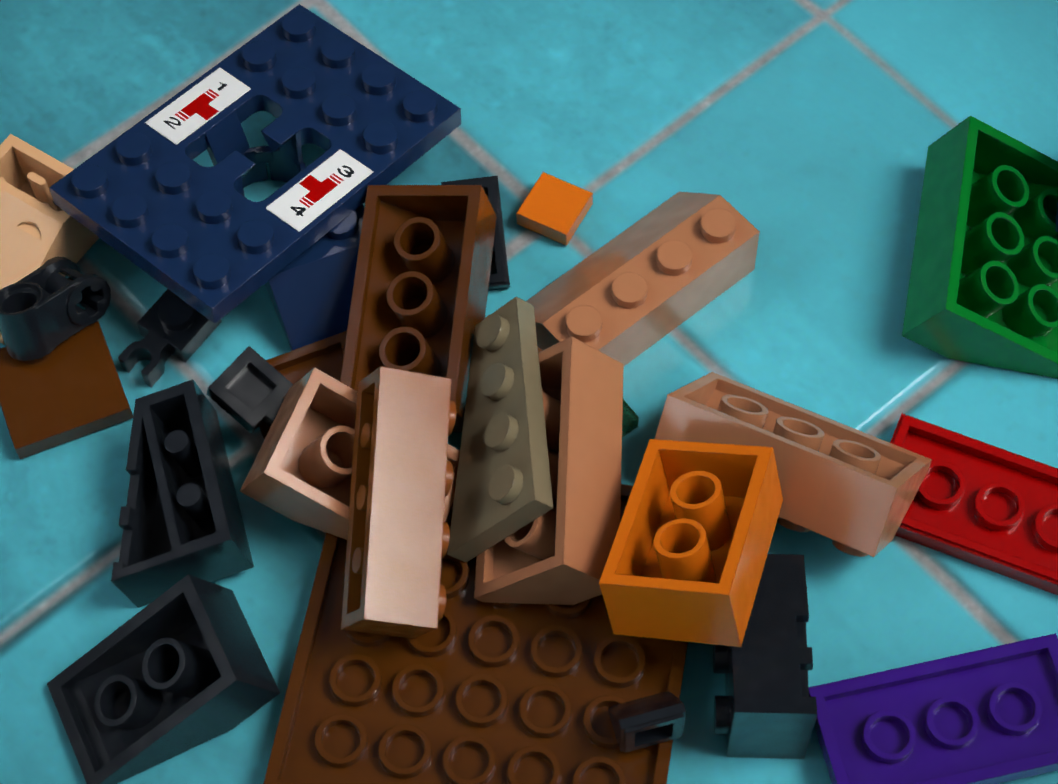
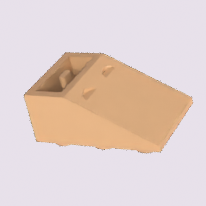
M12 134L0 144V290L18 282L52 258L65 257L77 263L99 239L97 235L53 203L49 187L74 169ZM0 332V343L5 345Z

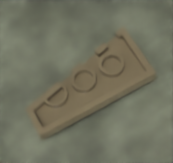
M517 296L494 313L485 317L484 320L475 325L447 554L465 563L553 509L534 306Z

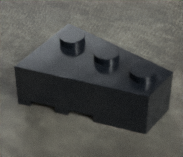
M193 379L135 399L126 471L130 474L127 504L121 507L119 526L123 529L119 562L113 563L111 582L139 608L153 602L188 574L213 582L254 567L217 412Z
M768 554L742 646L734 647L713 644V673L725 674V695H715L714 734L726 735V757L805 759L817 717L816 697H809L808 670L813 669L812 647H807L806 622L809 620L804 555Z

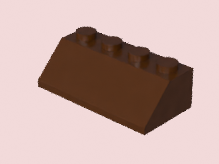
M368 185L340 382L355 391H358V382L380 366L450 378V400H453L456 404V421L452 432H462L474 330L475 325L484 320L486 313L497 215L482 185Z

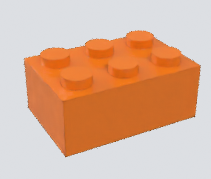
M649 439L599 581L615 635L734 647L742 646L783 502L773 447Z

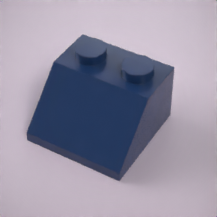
M363 204L265 283L291 351L347 331L364 215Z

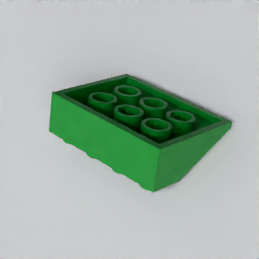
M972 116L967 117L928 146L902 330L903 337L949 359L1058 379V232L1056 231L1058 161Z

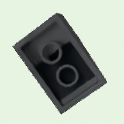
M190 574L182 578L47 683L87 784H117L232 730L280 694L233 591Z

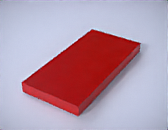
M902 413L890 443L932 459L895 536L1058 595V469Z

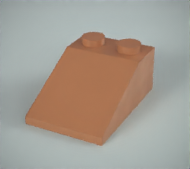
M315 367L290 387L240 492L292 521L347 540L357 391ZM449 444L447 460L453 466V480L450 491L445 497L443 522L446 521L454 502L460 450Z

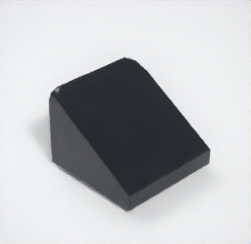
M661 692L609 707V717L620 752L624 751V753L681 738L684 734L686 718L684 703L672 692Z

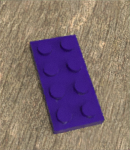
M1056 633L809 687V697H816L817 717L814 726L832 784H1001L1058 771V637Z

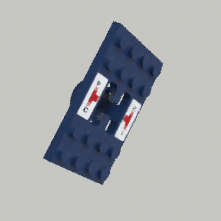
M299 4L49 188L55 205L216 324L364 204L368 185H387L460 126L461 108ZM258 111L269 112L277 118L261 130L269 146L263 145L250 148L241 123ZM315 144L326 151L306 167L303 162L301 146ZM207 149L214 166L203 167L193 159ZM266 163H269L271 180L286 183L263 201L253 202L247 199L243 188L254 182L268 180Z

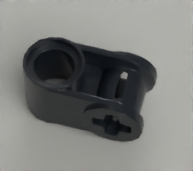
M55 257L46 261L40 268L18 282L0 290V332L8 354L20 361L42 358L51 353L57 345L86 326L97 322L105 314L111 300V289L107 281L95 274L83 275L76 263L65 257ZM59 272L66 275L69 278L62 276L61 274H59ZM77 304L84 307L86 310H83L82 308L78 307Z

